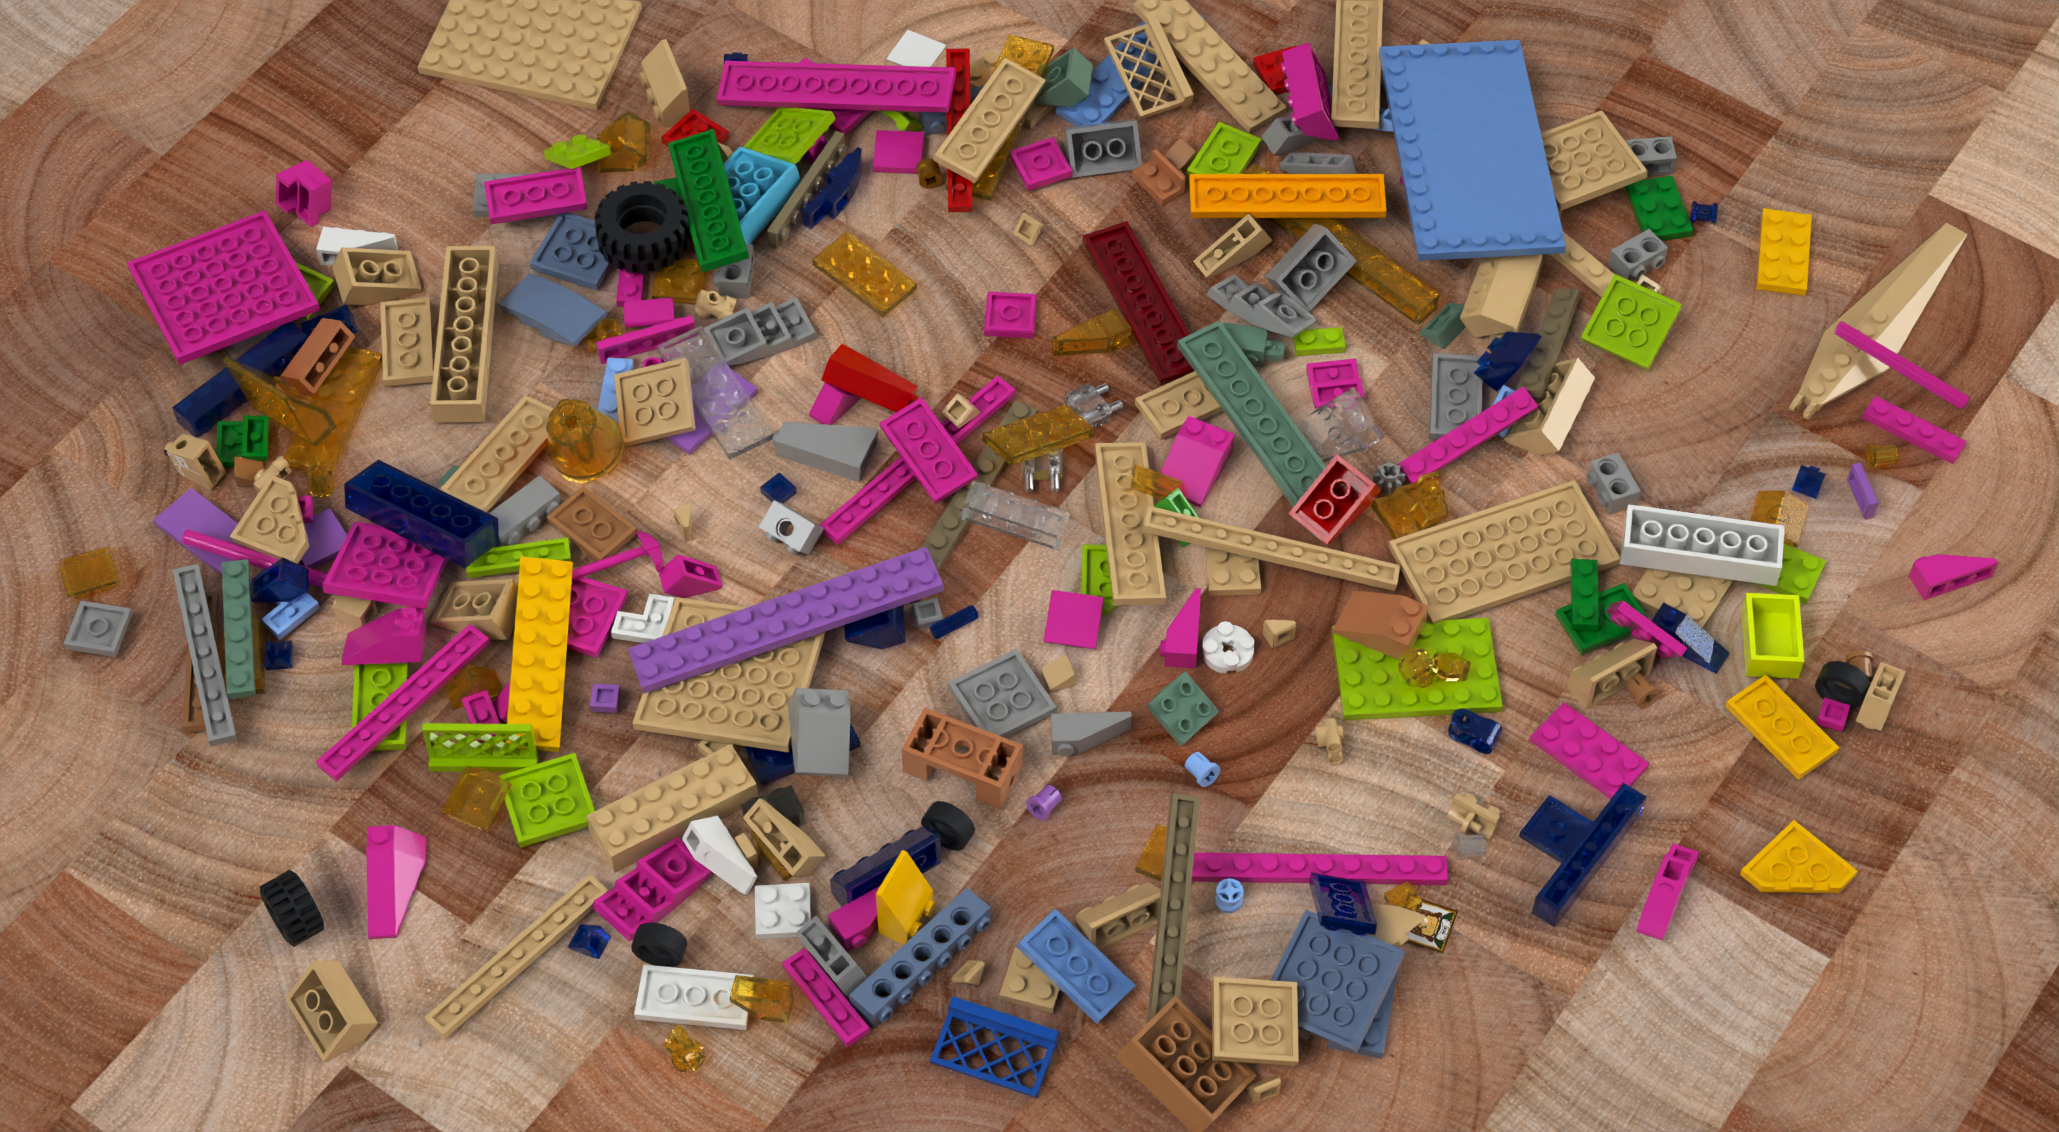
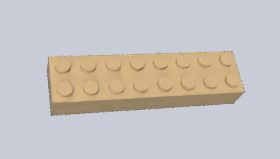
M446 246L430 401L434 423L485 422L499 270L496 246Z

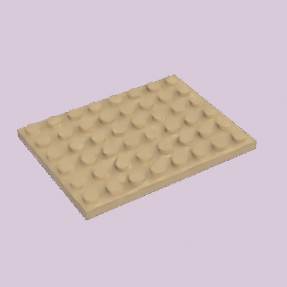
M450 0L418 65V72L420 74L597 110L642 10L641 2L632 0Z

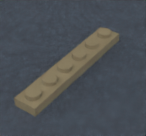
M835 131L767 230L768 246L778 249L780 244L788 239L791 228L794 224L797 225L799 223L802 212L805 208H809L813 196L822 189L828 174L831 175L833 173L836 162L839 158L844 157L847 150L844 133Z
M1555 288L1517 387L1518 390L1524 386L1532 398H1543L1581 297L1579 289Z

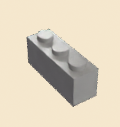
M539 475L480 519L484 535L497 547L518 544L524 536L538 529L540 524L547 520L546 517L562 504L560 493Z

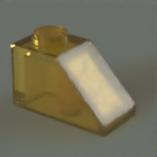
M735 975L729 998L731 1003L760 1020L788 1023L794 1000L791 982Z

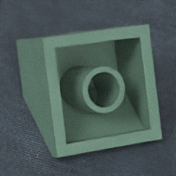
M1073 47L1039 69L1038 76L1045 79L1046 82L1034 101L1037 104L1072 107L1078 102H1083L1089 95L1093 64Z

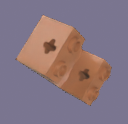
M924 707L902 748L903 772L927 781L934 768L976 783V800L1001 809L1023 767V745ZM959 746H966L970 749L965 754H959L955 751Z

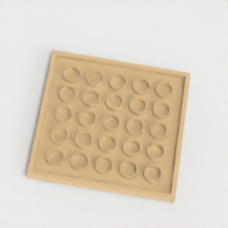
M676 597L663 636L748 607ZM826 631L642 694L632 723L634 730L789 752L792 742L787 703L796 688H809Z

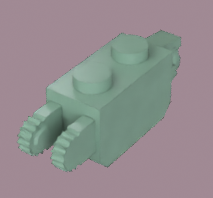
M1222 323L1253 366L1263 367L1264 361H1283L1285 344L1267 339V331L1264 328Z

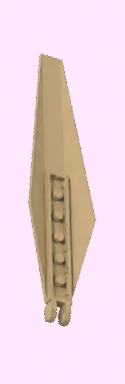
M1946 222L1823 333L1799 393L1790 405V410L1796 411L1802 403L1808 405L1803 414V417L1808 420L1822 406L1887 372L1890 368L1889 366L1835 335L1834 330L1839 322L1843 321L1898 354L1966 239L1967 233Z

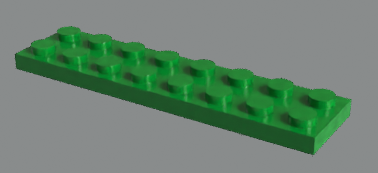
M714 129L668 143L681 196L687 207L688 223L702 273L750 258Z

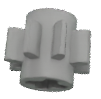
M1387 462L1383 466H1377L1376 473L1373 474V482L1378 483V487L1382 492L1390 495L1395 490L1401 491V485L1405 481V474L1400 473V465L1397 466Z

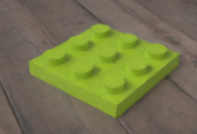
M779 107L744 145V148L796 164L808 149L815 144L817 139L828 130L836 118L832 111Z
M1614 274L1581 335V341L1649 371L1682 308V304Z
M575 753L497 776L520 848L587 828L586 816L595 812Z

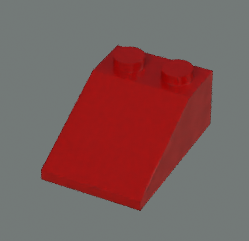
M1336 454L1288 514L1326 545H1329L1370 506L1382 490L1345 459Z

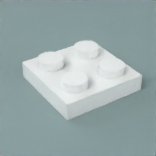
M810 883L755 886L756 940L797 937L795 933L811 920Z

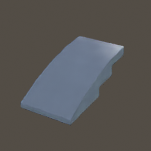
M531 273L498 303L502 312L518 316L521 324L537 328L542 337L571 346H576L607 316L606 311L586 298L553 281Z

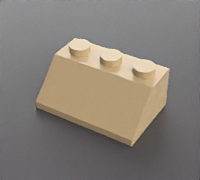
M663 39L642 60V72H639V78L642 86H647L646 95L649 103H654L652 108L655 119H660L663 128L674 126L690 112L686 85L667 39Z
M1632 639L1627 643L1622 642L1605 655L1599 654L1589 664L1574 668L1570 673L1567 688L1583 708L1588 710L1626 689L1625 683L1630 677L1633 678V675L1640 673L1644 678L1650 676L1657 646L1654 643L1639 639Z
M1148 882L1141 886L1135 885L1128 889L1126 893L1117 897H1108L1102 904L1093 908H1084L1078 915H1075V928L1099 951L1157 924L1161 889Z
M339 960L313 961L285 997L286 1002L323 1062H328L362 1043L377 1025L376 1019Z

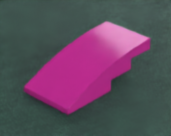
M676 837L638 860L636 869L616 880L614 888L594 900L592 908L630 942L633 940L640 924L659 922L694 893L713 872L696 861L685 843Z

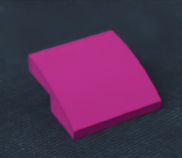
M1356 358L1307 363L1306 371L1314 408L1365 403Z

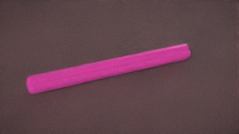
M1843 321L1839 322L1834 330L1835 335L1957 408L1963 409L1969 400L1967 395Z
M186 529L182 536V542L186 545L233 560L248 559L249 564L280 575L286 573L290 578L323 588V583L328 573L300 564L295 567L258 551L190 529Z

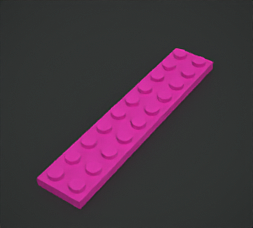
M725 61L716 100L718 105L949 113L956 71L954 67Z

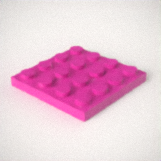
M354 521L323 583V593L426 609L455 546V537Z

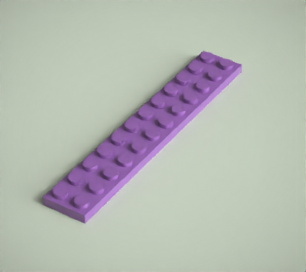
M924 547L630 647L628 651L644 694L944 591V586L928 548Z

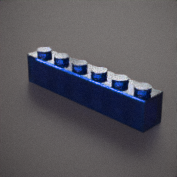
M292 322L283 324L173 406L177 423L196 438L209 432L217 424V421L230 416L234 410L247 403L254 395L267 388L274 380L280 377L309 336Z
M1623 782L1537 894L1532 914L1553 927L1557 926L1642 814L1647 796Z

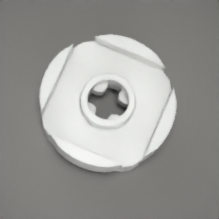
M1226 621L1221 622L1218 626L1210 629L1203 638V659L1212 670L1219 673L1227 674V671L1236 670V673L1243 671L1253 660L1254 638L1239 626L1232 625ZM1230 645L1233 647L1234 651L1232 652L1228 650L1227 652H1224L1223 646Z

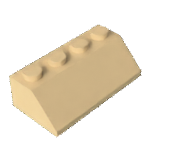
M1541 255L1482 258L1460 316L1461 321L1474 338L1515 331L1517 329L1542 260Z
M1579 358L1555 364L1543 398H1533L1538 405V409L1510 426L1504 438L1507 443L1538 455L1555 453L1562 448L1563 442L1571 430L1572 424L1581 410L1583 401L1590 392V387L1595 379Z

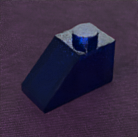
M282 557L252 579L251 601L254 603L293 601L307 591L309 587V569Z

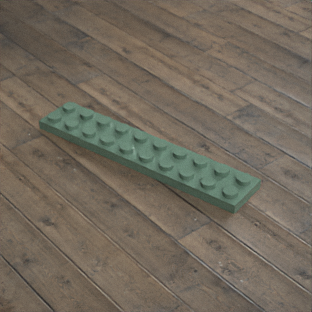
M1220 320L1178 340L1177 347L1289 503L1294 507L1326 468V465Z

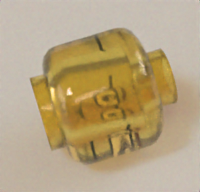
M1414 647L1406 650L1400 656L1398 669L1409 686L1425 688L1434 681L1433 678L1437 674V666L1427 650Z

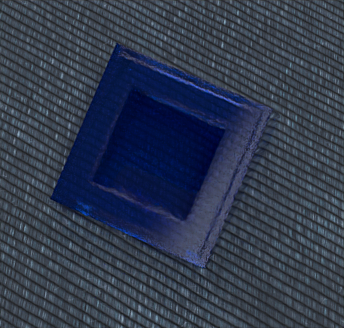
M580 924L568 948L591 958L599 959L610 940V936L601 926Z

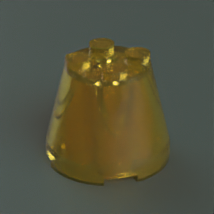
M562 399L549 414L546 426L549 457L555 469L564 478L576 483H590V480L599 478L606 473L609 475L619 465L624 454L625 442L619 425L611 416L587 402L576 399Z

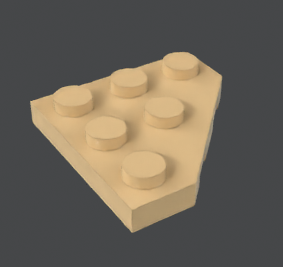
M270 475L230 535L232 541L296 567L310 545L293 484Z

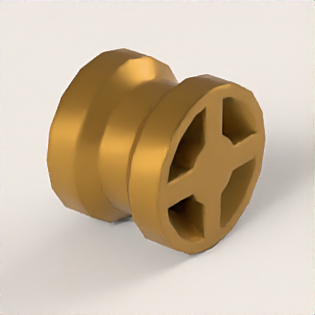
M931 158L921 160L916 165L919 184L926 189L935 188L943 181L942 174L939 171V163Z

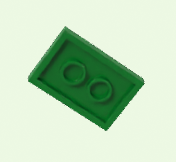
M1673 176L1640 180L1625 186L1626 194L1641 233L1650 229L1661 241L1692 237L1693 228Z
M1625 583L1598 593V631L1572 630L1571 604L1556 610V618L1580 655L1631 636L1632 631L1626 626L1621 628L1610 620L1611 615L1606 611L1612 603L1625 601L1648 618Z

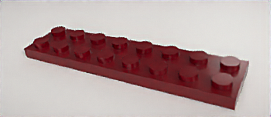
M1128 221L1083 235V244L1160 385L1170 383L1194 372V369L1177 347L1178 340L1190 335Z

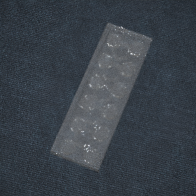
M702 326L657 345V351L664 362L681 358L688 360L693 405L729 460L773 439L774 432Z

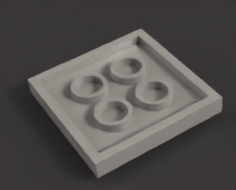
M1017 649L948 682V689L972 725L1004 738L1051 716V714L1057 713L1056 705Z

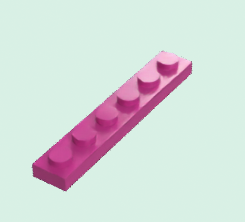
M1523 386L1398 463L1401 466L1400 471L1405 474L1406 480L1413 487L1538 409V405Z

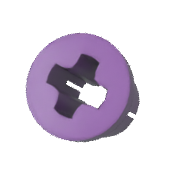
M1052 785L1045 786L1036 796H1031L1026 801L1029 812L1035 818L1042 821L1050 816V811L1062 800L1058 790L1050 796L1056 789Z

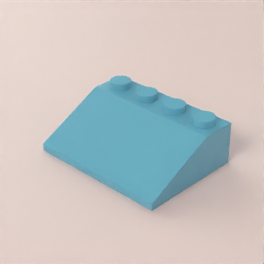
M740 146L724 163L745 243L751 244L782 210L800 184L801 179L795 164Z

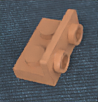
M1157 149L1151 151L1150 161L1132 171V178L1161 206L1185 193L1186 178L1184 173L1180 169H1176L1170 163L1167 156L1162 155Z

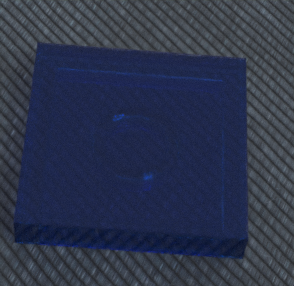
M1549 795L1520 831L1519 837L1565 866L1593 830L1595 823Z

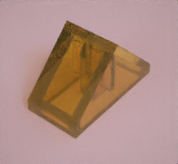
M466 664L445 686L453 710L464 707L462 702L464 697L487 690L491 698L499 695L503 690L494 669Z

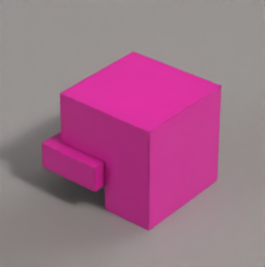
M308 160L276 174L275 204L287 214L295 211L299 218L312 227L319 223V215L331 210L332 180Z

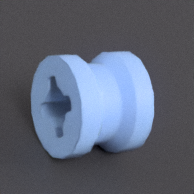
M1230 878L1219 882L1216 889L1215 902L1221 911L1233 913L1240 909L1244 892L1242 884Z

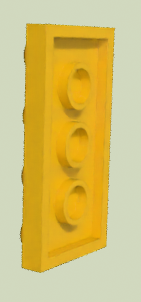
M1763 208L1756 289L1806 295L1811 214Z
M1764 675L1726 702L1725 707L1798 780L1838 753L1840 747L1767 675Z

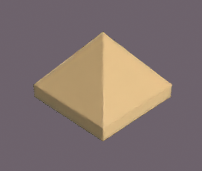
M1023 213L1013 234L1030 246H1033L1043 224L1028 214Z
M968 960L952 976L951 980L956 983L979 985L985 963L983 961Z

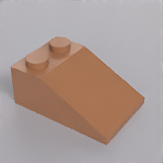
M1354 590L1332 633L1405 662L1426 623L1428 605L1402 595Z

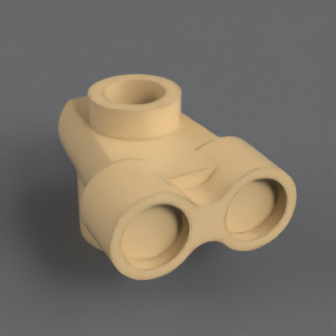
M700 290L697 295L695 310L703 318H710L714 315L718 317V320H721L733 314L736 299L727 295L724 297L720 296L715 291L707 292Z
M282 456L273 461L267 470L263 468L255 475L253 485L258 492H260L270 475L284 480L292 472L289 468V463Z
M1328 718L1324 720V725L1315 726L1318 747L1327 746L1329 763L1338 765L1343 762L1341 741H1344L1342 725H1336V719Z

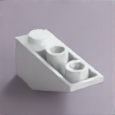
M323 227L316 248L320 265L333 266L341 247L398 250L395 234L349 230L338 227Z
M713 816L691 821L682 840L694 859L742 894L747 895L757 879V875L720 818Z

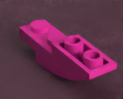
M1672 843L1668 854H1665L1659 867L1636 932L1663 941L1680 904L1682 892L1698 859V851Z

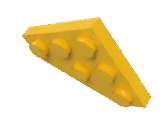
M1793 820L1741 870L1740 875L1760 892L1839 893L1856 877L1858 871Z

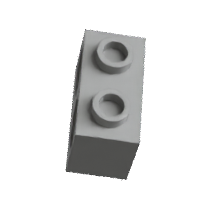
M1671 136L1625 140L1646 168L1647 176L1674 174L1677 156Z
M1648 229L1612 249L1608 266L1617 275L1630 281L1639 280L1642 274L1645 275L1653 269H1659L1665 263L1668 247Z
M746 244L750 258L722 266L719 272H715L714 286L719 287L720 296L749 298L754 266L753 245Z
M1619 452L1590 462L1587 481L1591 487L1595 488L1601 506H1605L1609 515L1626 510L1628 504L1638 505L1641 490Z

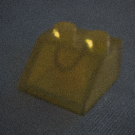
M627 111L599 132L597 140L610 146L611 155L597 160V171L600 173L631 172L645 165L650 160V123Z
M110 545L59 560V571L68 598L74 596L75 599H81L89 596V591L100 589L101 592L116 588L115 584L120 583Z

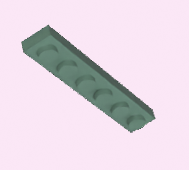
M248 559L222 562L227 696L229 700L256 696L250 564Z

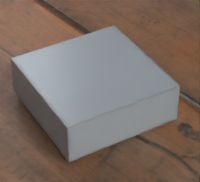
M937 598L912 603V610L918 629L944 624V618Z

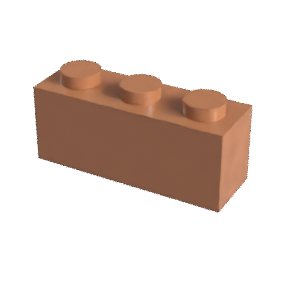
M322 318L284 370L281 377L296 392L314 395L356 336L341 321Z

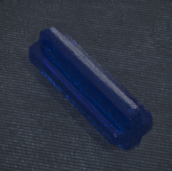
M969 605L930 625V632L935 639H939L976 620L978 612L973 605Z

